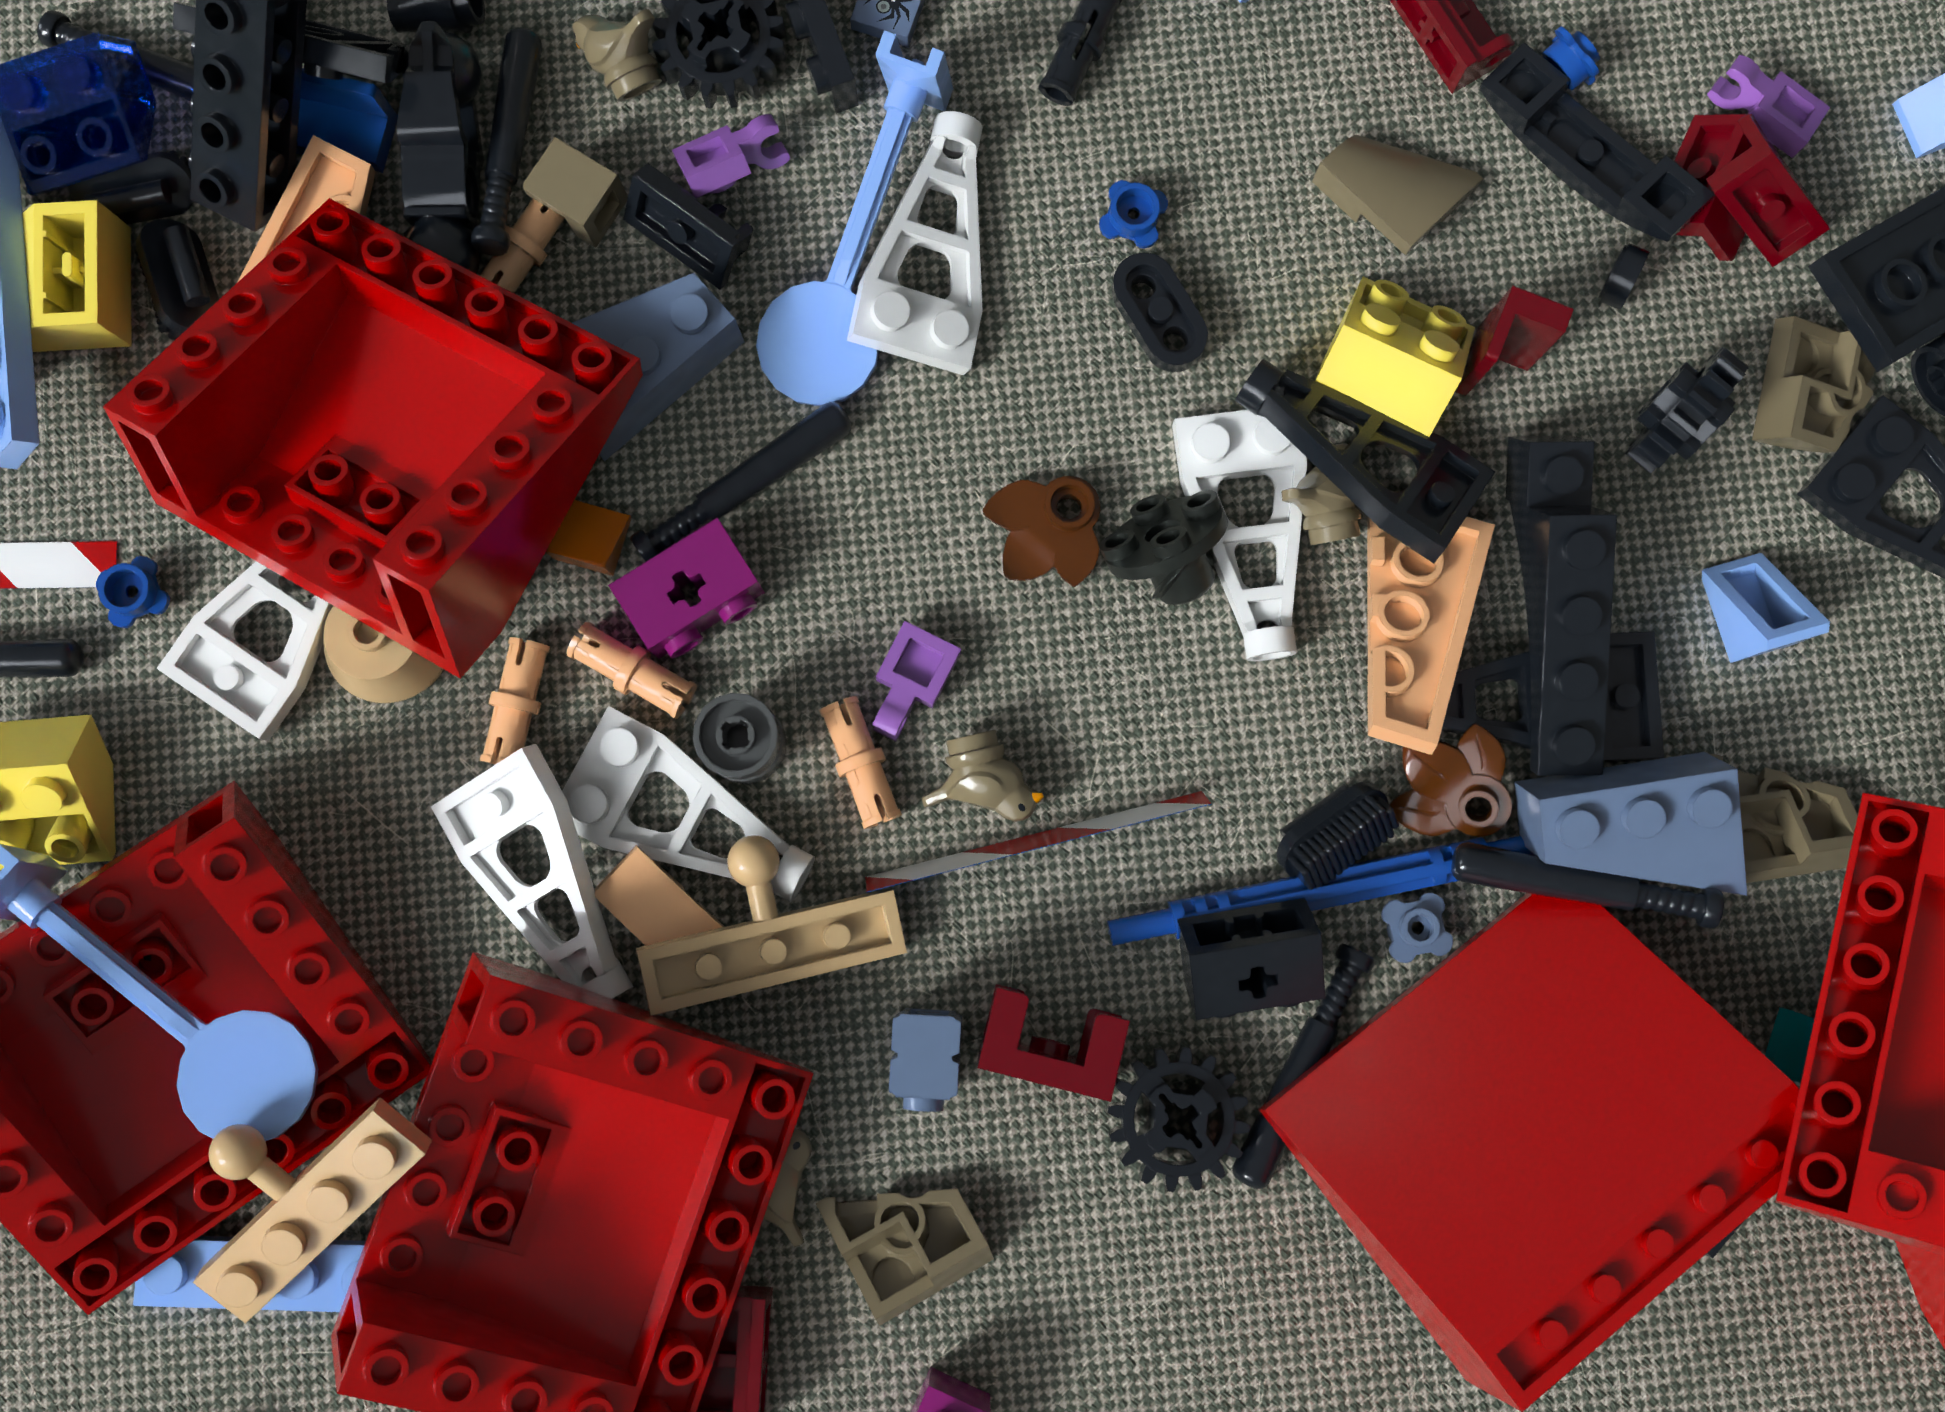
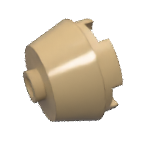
M335 606L332 607L324 625V654L329 670L345 690L360 699L374 703H394L409 699L430 687L444 670Z

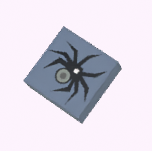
M857 0L850 18L851 29L880 39L885 30L896 34L899 45L909 48L925 0Z

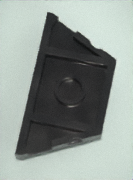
M174 2L173 29L195 34L196 5ZM306 19L303 73L333 80H343V75L346 74L383 83H391L402 73L401 62L408 44Z

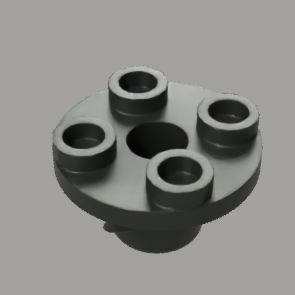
M1213 490L1200 491L1191 496L1166 501L1164 495L1156 494L1143 498L1134 504L1130 509L1133 518L1101 541L1099 545L1100 551L1110 572L1114 576L1127 580L1150 578L1155 588L1152 599L1159 598L1162 602L1169 605H1181L1200 598L1213 585L1215 575L1211 566L1216 561L1207 552L1224 535L1228 526V519L1217 493Z

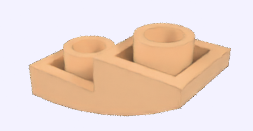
M637 845L595 888V898L645 946L725 927L692 898L679 882Z

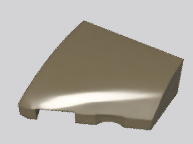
M1356 134L1341 143L1320 162L1312 182L1355 223L1364 216L1406 256L1440 221L1443 222L1481 184L1484 178L1475 171Z
M1797 316L1775 319L1752 436L1753 441L1802 451L1837 452L1850 431L1852 417L1857 411L1865 408L1874 393L1867 383L1876 370L1850 331L1838 332Z
M1710 754L1723 761V756ZM1767 767L1759 775L1738 770L1746 883L1847 868L1858 815L1845 788L1820 781L1811 783L1800 782L1793 779L1786 772Z
M958 1189L929 1190L924 1195L918 1197H905L900 1193L877 1194V1199L844 1202H838L836 1197H826L816 1203L879 1326L994 1260L987 1241Z

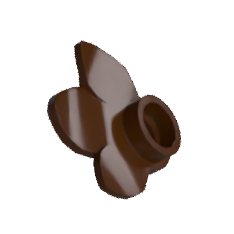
M1063 476L1051 481L1046 486L1030 480H1019L1008 484L996 492L984 506L983 515L987 519L1010 531L1003 551V573L1008 580H1033L1055 568L1058 575L1066 583L1076 587L1095 568L1100 548L1093 527L1099 518L1100 500L1093 486L1084 479L1074 476ZM1071 499L1077 502L1081 509L1080 514L1073 519H1066L1060 516L1057 511V505L1061 501Z
M1474 723L1464 732L1456 747L1439 741L1432 755L1403 747V767L1408 782L1413 789L1401 793L1389 804L1394 809L1398 822L1412 831L1428 836H1438L1458 829L1470 836L1484 837L1501 830L1508 822L1512 812L1510 792L1501 781L1506 763V756L1502 745L1491 732L1483 726ZM1474 797H1483L1490 802L1492 807L1485 815L1476 816L1467 810L1466 804Z

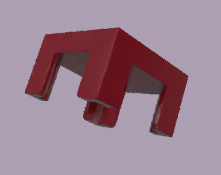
M996 984L977 1058V1068L1111 1102L1130 1020L1122 1018L1119 1014L1096 1008L1090 1009L1087 1013L1077 1057L1068 1055L1069 1044L1032 1035L1030 1045L1019 1043L1029 999L1023 990Z

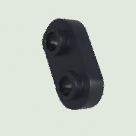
M1136 253L1124 259L1114 274L1112 297L1116 307L1145 354L1156 367L1164 371L1181 372L1193 367L1200 360L1208 340V329L1204 319L1175 272L1166 260L1156 254ZM1138 283H1144L1152 288L1153 295L1146 299L1138 298L1133 294L1131 288ZM1170 334L1179 335L1184 340L1185 347L1181 350H1171L1166 347L1163 338Z

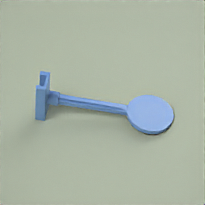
M885 30L875 55L889 91L883 107L887 113L828 278L823 282L811 281L790 287L771 302L759 323L756 348L762 371L776 390L800 404L821 407L828 402H843L865 386L877 366L879 350L847 341L856 294L852 292V288L912 122H918L924 104L946 111L953 91L944 51L932 47L926 66L920 60L912 59L911 61L903 58L896 34Z
M0 844V864L4 866L0 871V919L22 920L32 929L40 927L185 1046V1052L180 1059L176 1086L183 1112L199 1132L213 1139L222 1129L228 1126L245 1124L257 1129L263 1135L265 1141L280 1137L302 1119L315 1097L319 1069L312 1044L296 1024L273 1012L241 1010L218 1017L209 1024L205 1023L61 906L62 898L51 889L68 872L49 855Z

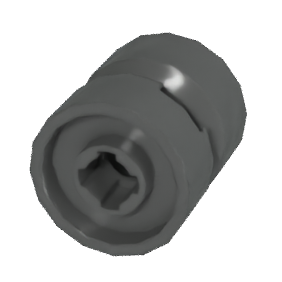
M729 693L714 698L702 708L694 723L693 743L697 756L708 769L733 783L753 784L766 780L778 770L786 754L787 738L782 723L762 701L748 694Z

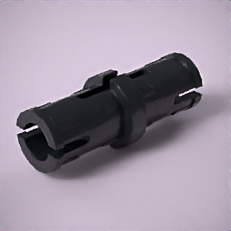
M1081 0L1071 21L1062 24L1057 34L1059 47L1045 77L1038 86V89L1046 98L1060 105H1073L1077 96L1076 93L1092 61L1099 60L1104 52L1106 43L1103 37L1122 0ZM1087 23H1089L1091 27L1076 59L1073 60L1072 55Z

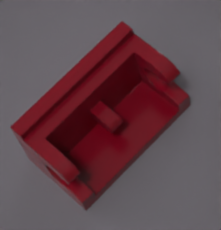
M1390 0L1452 94L1494 70L1512 54L1509 48L1515 42L1509 33L1496 37L1472 0Z
M740 1285L696 1412H766L773 1287Z

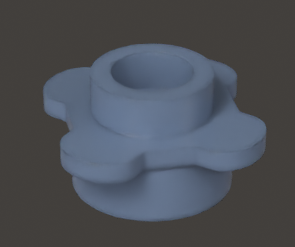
M1425 893L1418 901L1403 903L1399 900H1390L1384 905L1381 917L1387 923V934L1391 941L1389 952L1396 961L1409 963L1416 955L1431 952L1436 956H1443L1451 950L1453 937L1445 931L1442 919L1445 903L1440 896L1434 893ZM1416 921L1420 922L1423 926L1420 934H1415L1411 929L1412 924Z

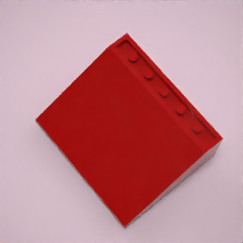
M329 198L110 399L103 408L157 505L461 679L504 629L643 374L641 361L637 356Z
M235 781L58 895L62 898L61 906L205 1023L209 1024L218 1017L241 1010L273 1012L298 1026L312 1044L319 1069L315 1097L299 1122L280 1137L266 1141V1156L288 1174L333 1143L380 1097L389 1103L428 1075L432 1064L431 1059L278 836ZM20 920L0 933V1222L76 1304L89 1315L263 1191L247 1178L242 1180L225 1179L219 1176L211 1167L208 1152L213 1139L199 1132L183 1112L176 1086L180 1059L185 1052V1046L40 927L32 929ZM151 955V961L144 960V956Z
M1863 793L1775 1202L1945 1256V808Z
M1526 893L1264 1104L1259 1110L1463 1378L1472 1385L1523 1412L1778 1192L1799 1088L1602 905Z
M473 952L410 1121L432 1141L426 1154L383 1194L331 1334L337 1394L418 1412H696L814 1073L805 1067L657 1014L651 1016L649 1011L599 995L543 973Z

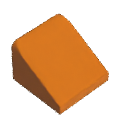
M574 500L546 553L554 560L614 576L632 517Z

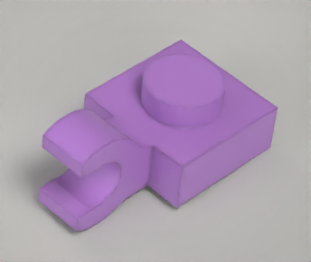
M1739 55L1726 72L1740 86L1733 85L1727 79L1720 76L1707 93L1709 99L1723 109L1735 110L1743 108L1749 110V114L1754 116L1770 143L1791 158L1809 142L1830 109L1827 104L1782 71L1772 80L1760 70L1759 66L1752 59L1743 55Z
M771 114L758 116L751 120L747 126L733 133L728 125L672 150L680 170L696 198L707 193L723 192L732 187L738 179L752 174L748 164H756L764 169H776L790 160V156L782 141L770 147H761L762 142L767 137L780 132Z
M904 621L876 675L877 682L891 689L872 725L875 727L873 731L896 742L907 722L915 701L933 709L961 655V648Z

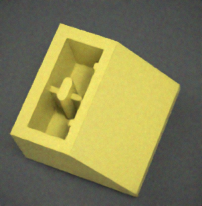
M98 200L32 204L22 213L33 352L131 347V228Z
M1363 276L1322 361L1315 382L1348 395L1430 437L1462 380L1475 327L1467 324L1465 318L1451 308L1440 305L1427 306L1410 298L1408 292L1396 283L1388 280L1372 281Z
M92 715L0 722V844L49 855L60 865L113 860L116 853L113 762ZM0 864V870H2L4 866Z

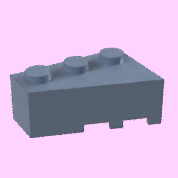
M695 273L572 323L637 356L641 361L643 376L599 456L606 461L744 343L736 319Z
M1706 752L1604 767L1603 775H1556L1514 782L1519 834L1524 841L1525 847L1545 864L1701 889L1714 888L1721 892L1747 896L1738 770Z

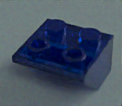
M92 33L0 64V117L29 196H38L147 161L157 102L135 41Z

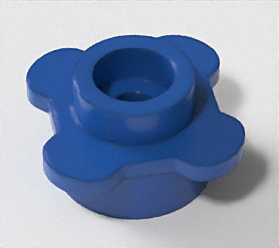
M1560 26L1555 30L1556 37L1552 39V44L1542 52L1543 58L1570 78L1568 89L1574 90L1583 81L1588 85H1592L1596 81L1595 76L1599 74V69L1595 64L1600 60L1598 51L1592 42L1580 31H1576L1571 35L1564 27Z
M1125 180L1115 182L1110 187L1108 193L1111 200L1108 213L1103 215L1099 222V229L1102 235L1108 239L1122 237L1133 240L1136 246L1142 249L1153 246L1159 236L1156 229L1159 215L1165 213L1168 206L1165 194L1160 190H1153L1142 183H1130ZM1136 210L1139 213V217L1131 219L1128 216V212Z
M138 556L132 560L131 564L121 563L101 572L96 581L98 595L102 604L110 610L108 619L114 626L129 628L139 617L149 613L160 615L167 610L170 604V596L167 592L161 590L156 578L158 565L154 560L145 556ZM137 587V595L130 598L128 595L129 589Z

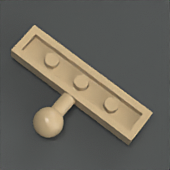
M751 835L739 839L729 851L727 865L733 879L746 887L753 920L636 948L650 1015L665 1013L907 953L894 890L886 888L778 914L771 880L778 872L780 864L779 853L771 841L762 836Z
M380 1097L296 1178H293L266 1156V1141L257 1129L245 1124L231 1125L222 1129L213 1138L209 1147L208 1157L213 1170L219 1176L229 1180L247 1178L273 1200L201 1268L193 1283L246 1324L426 1154L432 1140Z

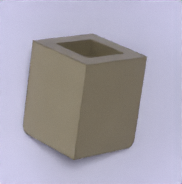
M556 137L553 138L523 183V189L528 196L565 217L575 236L595 248L628 199L618 174Z

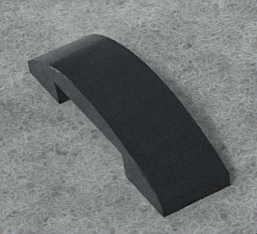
M1523 42L1481 82L1479 90L1490 106L1534 156L1581 196L1623 223L1652 237L1669 242L1712 200L1715 194L1667 155L1657 164L1652 162L1568 95L1566 91L1570 78Z

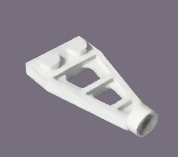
M945 111L935 116L930 145L859 282L847 341L960 375H965L971 369L983 312L976 157L983 127L976 118L956 111ZM946 155L951 157H957L958 159L948 158ZM928 189L956 198L957 213L954 234L918 223V213ZM917 245L945 254L950 265L951 289L947 298L942 299L900 285L898 270L910 248Z
M1249 410L1175 418L1172 429L1180 484L1185 497L1204 490H1213L1218 496V485L1222 480L1266 475L1273 482L1274 499L1270 519L1264 525L1238 527L1228 519V526L1224 535L1208 553L1216 561L1214 567L1242 632L1247 661H1267L1296 654L1297 647L1294 627H1292V614L1302 512L1295 504L1282 501L1281 492L1289 488H1296L1298 483L1306 476V456L1267 418L1255 415ZM1272 542L1276 549L1275 583L1267 587H1247L1241 579L1234 553L1235 547L1238 545ZM1262 621H1271L1277 625L1257 629V625Z
M256 561L193 616L157 669L258 739L269 741L306 689L324 643V625L333 605L316 595L307 602H301L279 586V574ZM265 601H275L287 609L293 620L292 632L284 652L277 660L272 662L264 661L236 642L234 637V629L238 621L256 605Z
M610 706L607 707L562 790L568 801L577 834L600 847L628 854L637 845L652 860L733 879L728 870L727 858H721L702 851L692 844V838L706 811L716 809L740 825L745 837L751 835L762 836L774 844L779 855H783L778 872L771 880L774 894L789 902H792L800 892L815 861V856L794 845L790 846L669 737ZM653 772L665 773L686 792L689 799V808L679 827L670 832H658L638 827L629 818L628 812L646 778Z
M537 744L517 750L431 806L460 862L562 981L611 999L633 987L624 968L614 955L599 902L595 898V889L568 801ZM527 825H533L541 832L550 858V872L547 878L536 885H529L521 881L505 863L500 853L501 842ZM557 889H562L568 895L579 926L577 936L569 941L561 940L549 927L538 910L539 900ZM592 967L597 977H594L587 969Z

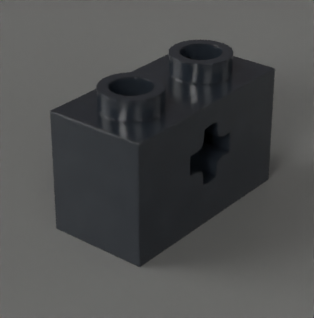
M1305 898L1177 919L1183 979L1196 1020L1213 1017L1227 1018L1237 1013L1278 1006L1292 1007L1302 1002L1325 999L1322 937Z

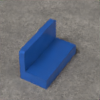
M302 68L296 154H304L314 135L370 163L376 172L383 173L396 129L398 115L379 88L371 83L344 77L343 80H333L303 73L304 68Z

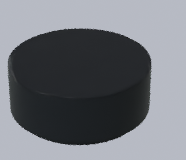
M1630 243L1628 246L1624 245L1598 297L1601 298L1600 302L1621 310L1650 251Z

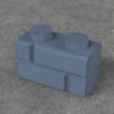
M905 1008L893 1018L891 1050L896 1053L890 1060L889 1092L894 1094L895 1097L903 1098V1109L927 1112L943 1111L945 1100H950V1098L957 1096L962 1016L956 1013V1011Z

